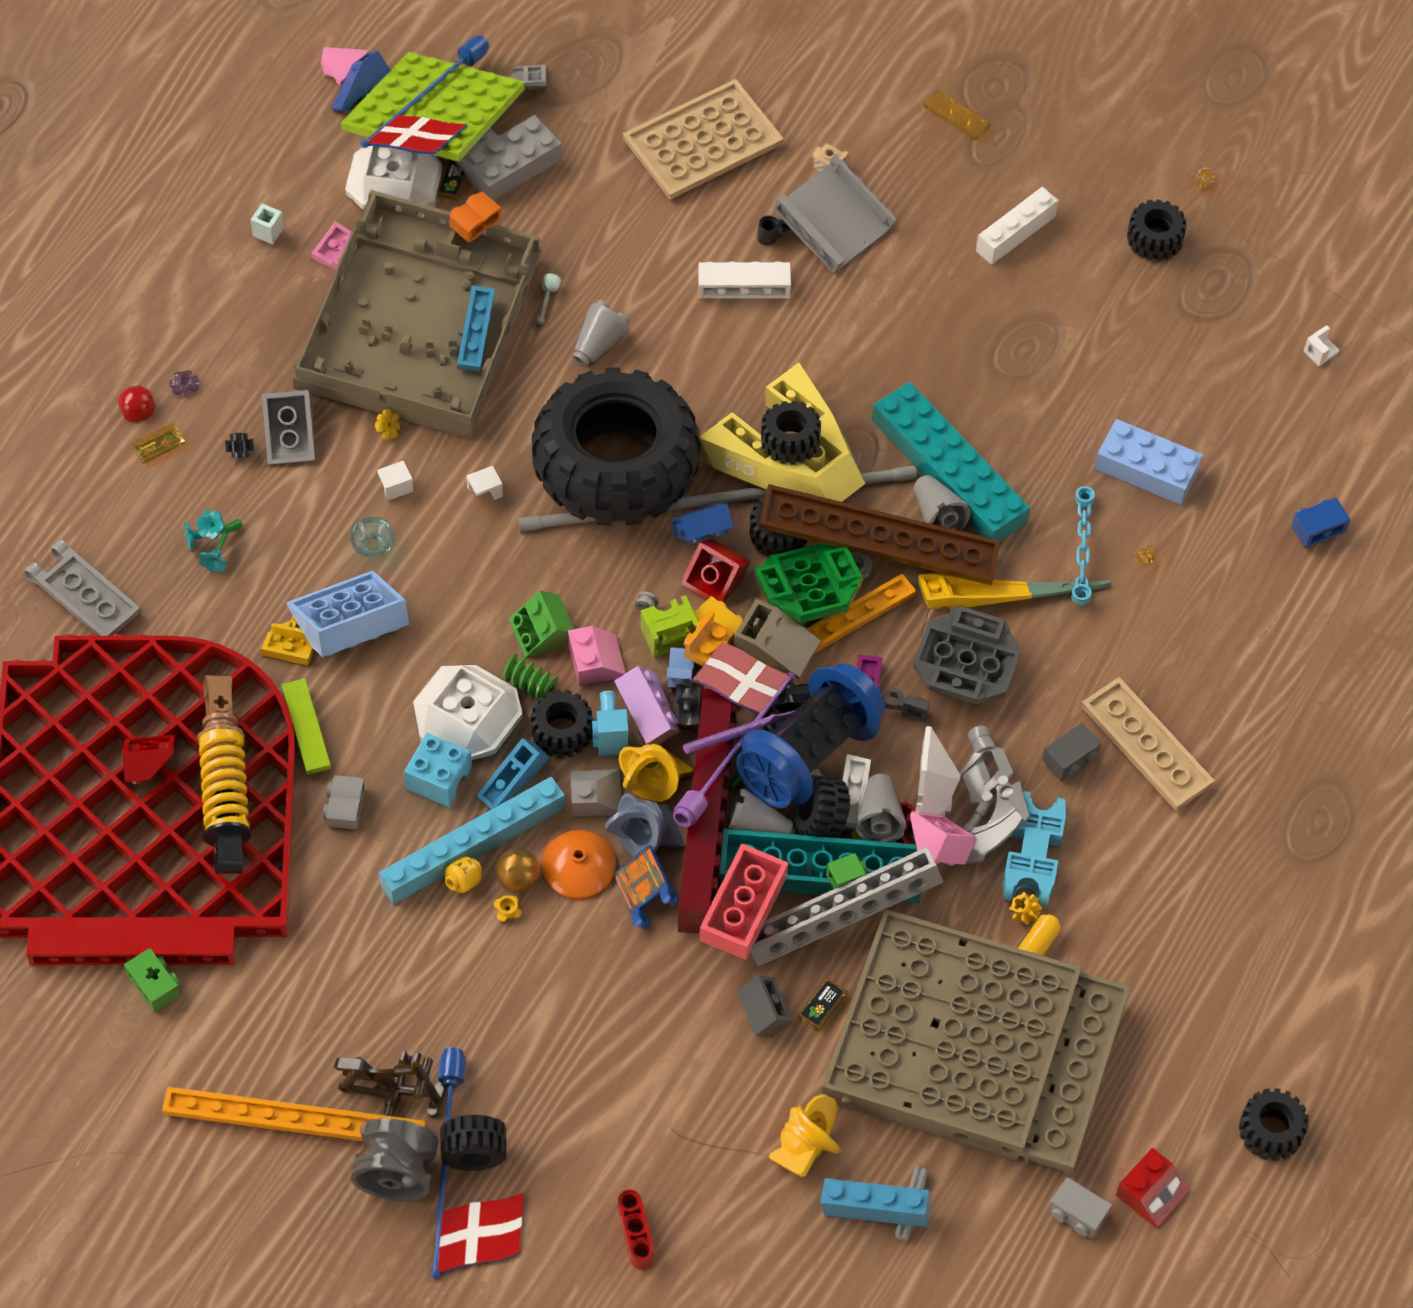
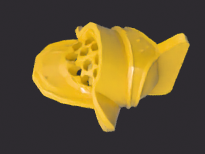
M660 744L624 747L619 753V764L625 775L623 787L627 790H632L634 794L652 801L669 799L677 791L680 778L690 776L693 771L689 765Z
M822 1094L815 1096L805 1109L801 1105L791 1108L789 1121L785 1123V1127L781 1132L782 1147L771 1152L769 1158L792 1173L805 1177L815 1158L822 1155L823 1151L839 1154L841 1148L829 1136L838 1109L835 1099Z

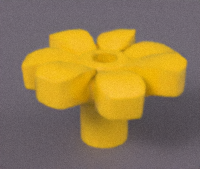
M387 409L377 416L375 428L377 432H382L383 439L397 438L398 433L396 430H400V423L396 421L399 419V415L391 413Z

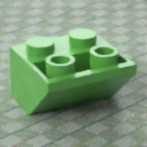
M541 590L508 618L525 658H531L562 647L568 641V630L574 629L560 595Z

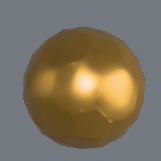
M513 848L507 850L499 857L495 866V872L499 884L504 889L510 892L521 893L528 891L536 884L540 875V867L537 858L530 851L523 848Z

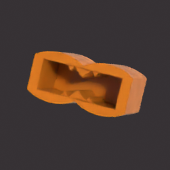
M483 191L473 194L468 198L466 204L460 207L457 206L451 211L449 226L467 242H471L479 237L484 230L491 228L501 219L502 207Z

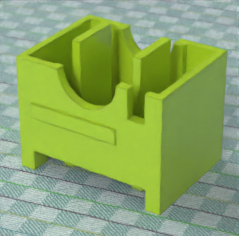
M686 595L681 596L682 605L678 604L676 598L672 599L669 603V610L660 611L655 606L641 610L640 629L654 658L670 653L671 647L685 648L683 644L689 633L693 634L696 630L698 620Z

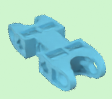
M1023 791L1029 818L1026 823L1022 821L1011 834V838L1022 839L1023 844L1021 853L1008 852L1003 879L1004 900L1011 901L1012 895L1015 896L1019 889L1029 888L1036 893L1039 905L1046 908L1053 892L1058 860L1046 858L1048 844L1059 847L1061 845L1066 818L1065 799L1057 797V802H1054L1050 809L1040 810L1032 803V798H1030L1031 792Z

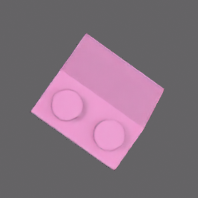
M594 626L568 630V646L579 686L618 679L626 674L615 633Z
M912 811L910 818L917 850L928 847L937 865L939 862L949 866H954V864L965 865L977 837L943 815Z

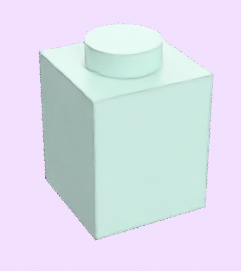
M261 204L251 218L253 236L274 244L284 229L282 212Z

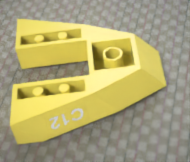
M797 363L766 387L765 405L772 409L776 403L781 405L783 401H787V403L797 401L798 404L802 402L807 404V407L814 409V413H818L820 416L819 420H821V440L817 454H813V458L810 460L805 459V462L801 464L795 462V465H790L789 462L782 464L780 460H772L771 455L767 456L765 449H762L761 434L733 412L700 436V457L719 471L766 490L768 484L843 502L865 485L849 445L832 412L800 363Z

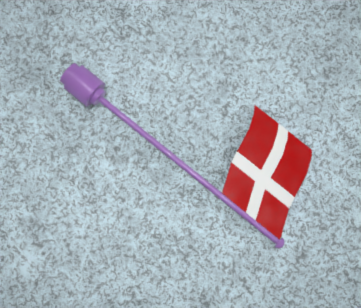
M722 642L692 681L711 688L736 705L758 713L759 715L754 720L757 721L763 718L788 683L794 681L795 675L791 672L785 674L773 669L743 650ZM745 735L740 738L701 791H687L676 805L673 819L677 824L682 827H689L695 824L708 806L704 796L705 792L740 748Z

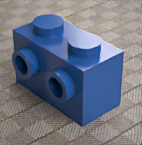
M1337 497L1330 500H1322L1317 505L1308 509L1302 508L1297 511L1291 527L1304 547L1308 548L1347 532L1351 519Z

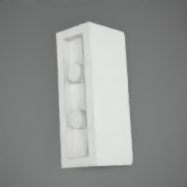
M849 754L846 755L841 765L839 780L846 783L850 795V811L845 826L856 829L857 817L868 782L871 760Z

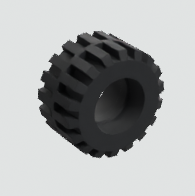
M1151 199L1147 200L1146 204L1142 202L1138 208H1134L1127 231L1128 244L1132 246L1134 253L1138 252V256L1142 258L1144 256L1148 257L1147 260L1150 261L1152 259L1162 261V258L1168 260L1171 258V255L1175 256L1178 254V250L1182 248L1187 227L1184 213L1178 211V206L1170 205L1171 202L1169 201L1161 202V199H1156V202H1153ZM1149 228H1158L1164 232H1154Z
M783 401L781 405L774 404L773 408H769L766 411V415L762 417L761 446L762 449H765V454L767 456L771 455V459L774 461L780 460L782 464L789 462L790 465H795V462L801 464L805 462V459L810 460L813 458V454H817L821 440V420H819L820 416L818 413H814V409L807 407V404L803 402L798 404L797 401H792V403ZM790 431H791V432H797V433H795V434H788V433H784V432H790Z
M764 497L760 498L759 504H754L753 511L750 514L749 535H751V542L755 543V548L758 551L762 549V554L766 556L768 554L775 555L803 548L808 540L758 528L765 499Z
M555 690L556 694L548 692L545 694L546 698L540 697L537 700L538 705L534 704L532 708L531 734L533 741L543 751L547 750L549 756L557 754L558 758H563V755L567 754L568 757H572L575 751L579 754L583 751L582 746L587 747L589 739L592 738L593 716L591 707H588V702L585 699L581 700V695L577 693L571 695L569 690H566V693H561V690ZM560 718L569 719L575 723L567 729H556L549 725L552 721Z
M811 775L813 780L812 796L805 803L794 805V824L799 835L837 838L841 835L842 830H844L849 816L850 795L848 786L839 779Z
M1268 1088L1264 1089L1262 1094L1260 1092L1255 1093L1253 1099L1250 1098L1241 1116L1239 1129L1241 1130V1140L1246 1139L1245 1147L1247 1149L1251 1147L1253 1149L1252 1154L1255 1156L1259 1153L1262 1155L1261 1159L1267 1160L1268 1157H1272L1273 1161H1278L1280 1156L1283 1159L1289 1158L1290 1153L1295 1154L1301 1146L1309 1125L1307 1123L1309 1117L1308 1114H1305L1306 1108L1304 1104L1299 1105L1300 1099L1297 1096L1294 1098L1290 1097L1291 1092L1286 1091L1284 1094L1280 1092L1279 1088H1275L1273 1092H1270ZM1265 1116L1277 1117L1285 1123L1287 1131L1282 1133L1271 1132L1262 1125L1260 1119Z
M464 1115L448 1120L440 1128L441 1161L446 1166H450V1168L463 1171H481L502 1164L507 1159L505 1123L501 1122L498 1118L486 1115Z

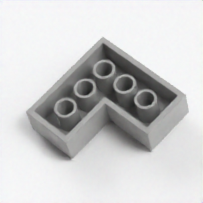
M533 115L500 136L489 128L460 162H454L464 171V176L479 192L483 191L494 201L561 161L562 143Z

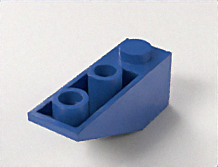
M379 51L367 52L351 65L332 106L333 111L342 110L346 112L350 110L357 99L365 98L370 93V90L391 72Z

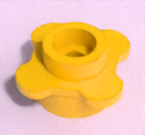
M503 896L495 900L494 907L498 911L497 919L499 921L505 922L513 917L517 919L522 915L521 909L518 908V898L516 896Z

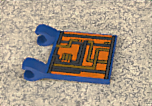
M647 845L614 874L632 914V922L635 927L641 926L642 929H646L651 924L650 919L642 909L659 895L665 904L670 902V905L673 906L679 901V897L670 886L651 845Z

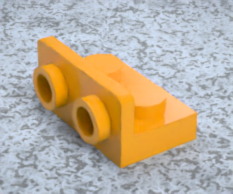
M709 611L706 617L702 616L699 619L696 630L693 634L689 633L683 644L686 647L684 657L701 666H704L722 642L729 644L734 638L735 631L715 622V613Z

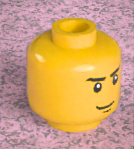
M467 856L460 857L445 869V883L447 887L458 893L468 892L478 885L482 879L481 865L476 859Z

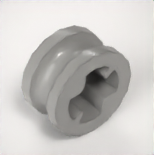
M643 591L639 593L635 606L640 611L652 606L656 608L659 599L653 593Z

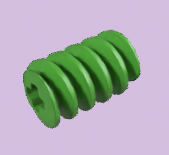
M518 653L510 658L503 672L504 681L507 683L511 682L514 687H519L523 692L527 691L528 695L535 696L537 700L540 697L545 699V694L548 692L552 694L559 680L557 675L551 680L549 679L550 671H546L541 675L543 670L541 666L537 667L534 671L535 663L531 661L526 666L527 658L524 656L517 661Z

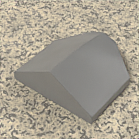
M545 65L519 66L513 69V74L510 78L524 81L525 90L547 89Z

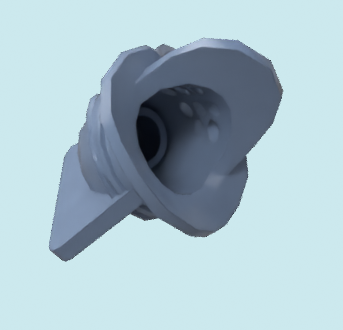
M628 793L620 799L618 813L614 814L604 826L609 833L617 835L621 845L633 857L647 845H651L654 852H656L659 845L680 849L683 846V840L667 804L664 803L659 808L655 802L642 801Z

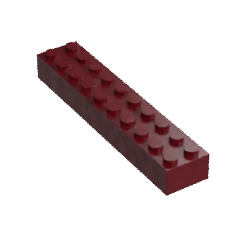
M703 688L697 740L735 728L737 705L712 689ZM734 738L696 751L692 790L701 791L733 749ZM731 760L705 792L704 796L708 803L707 808L695 824L687 828L678 907V932L700 934V927L717 894Z

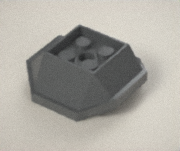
M957 606L950 610L949 613L939 616L927 624L912 668L929 690L973 704H979L1006 696L1021 651L1010 632L1006 620L966 607Z

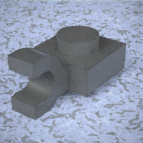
M892 687L890 696L895 697L897 700L887 699L885 708L900 710L904 716L925 722L930 702L918 696L906 695V698H904L900 690Z

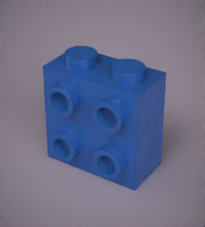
M721 503L672 516L673 522H671L674 536H678L680 540H686V543L705 540V535H714L716 537L727 534V529L733 527L728 505Z

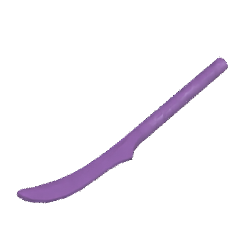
M796 710L782 714H773L757 721L684 744V752L688 754L746 735L751 730H761L771 724L785 721Z

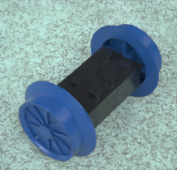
M837 664L833 668L821 667L816 669L809 679L811 697L772 733L755 729L749 731L743 737L742 752L737 757V769L745 785L756 797L766 804L777 808L786 807L790 803H805L813 794V780L810 773L846 739L852 738L859 741H867L878 734L880 718L884 714L885 709L884 700L875 683L858 668L848 664Z

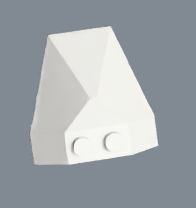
M926 726L921 752L916 812L945 816L946 812H951L952 795L960 780V773L932 727Z

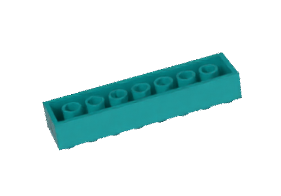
M910 381L873 404L872 421L924 476H933L968 504L971 510L968 523L980 536L1001 541L1028 523L1030 507Z
M724 829L719 887L741 844L788 862V874L780 890L781 893L818 896L833 890L826 876L827 863L855 853L858 860H862L865 863L869 874L918 850L915 844ZM922 892L902 902L920 904Z

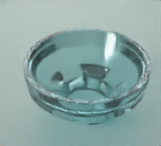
M370 516L362 518L352 526L350 531L351 544L354 550L362 556L377 557L383 555L393 544L394 533L391 525L379 517ZM370 539H376L380 542L376 548L366 546V542Z

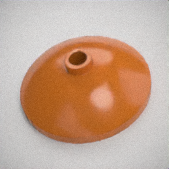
M585 830L568 831L555 837L545 848L541 859L542 875L547 885L563 897L570 899L591 898L603 892L613 881L616 872V856L611 845L600 835ZM580 854V855H582L583 857L580 858V859H577V858H575L574 856Z

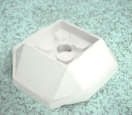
M362 147L354 153L345 188L346 195L353 199L363 210L368 201L370 190L435 207L443 165L436 155L419 154L388 147Z
M477 665L441 666L413 701L420 741H422L426 733H429L471 751L472 760L495 754L523 718L517 689ZM465 706H472V708H470V709H465V708H463V707H465Z

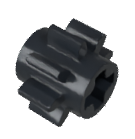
M246 432L231 433L230 440L225 441L226 452H231L232 458L249 457V451H254L253 438L248 439V433Z

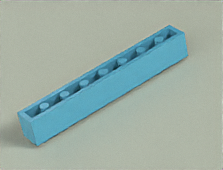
M551 776L380 871V886L394 905L444 877L446 867L460 857L467 856L476 859L565 809V795Z

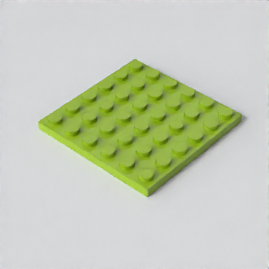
M408 52L394 66L391 72L341 122L342 130L370 137L455 63ZM460 65L403 115L424 117L448 123L467 124V127L439 152L432 154L460 162L525 90L524 81Z

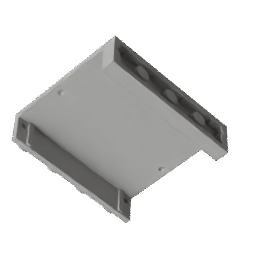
M836 154L832 157L829 165L787 197L785 194L780 196L773 207V210L833 274L890 231L896 221L892 211L884 207L877 195L870 192L862 179L856 176L848 168L847 163Z

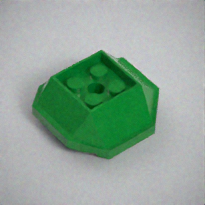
M815 544L771 555L762 565L755 568V576L768 604L779 608L797 623L847 612L862 585V575L848 547L837 548L824 544Z

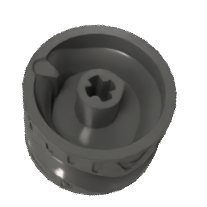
M381 1118L365 1122L360 1128V1133L367 1150L363 1153L355 1154L351 1173L352 1183L367 1194L388 1200L411 1201L427 1196L432 1175L424 1170L423 1165L431 1162L436 1157L437 1136L419 1124L400 1119Z

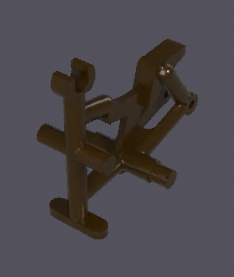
M403 1051L401 1059H399L398 1064L393 1069H374L361 1057H356L355 1059L338 1057L334 1064V1068L338 1071H343L342 1074L346 1076L339 1083L338 1090L344 1093L356 1092L386 1098L384 1116L393 1117L400 1096L406 1095L413 1096L416 1099L429 1098L430 1103L427 1112L430 1117H436L439 1114L445 1087L442 1083H436L435 1086L432 1084L429 1074L433 1059L424 1057L422 1064H420L422 1055L419 1052H415L414 1056H410L406 1051ZM406 1075L416 1076L417 1082L415 1086L404 1085ZM357 1079L377 1083L373 1088L353 1085Z

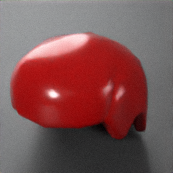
M140 385L131 386L123 390L119 395L118 406L126 420L139 422L152 416L155 410V402L148 389Z

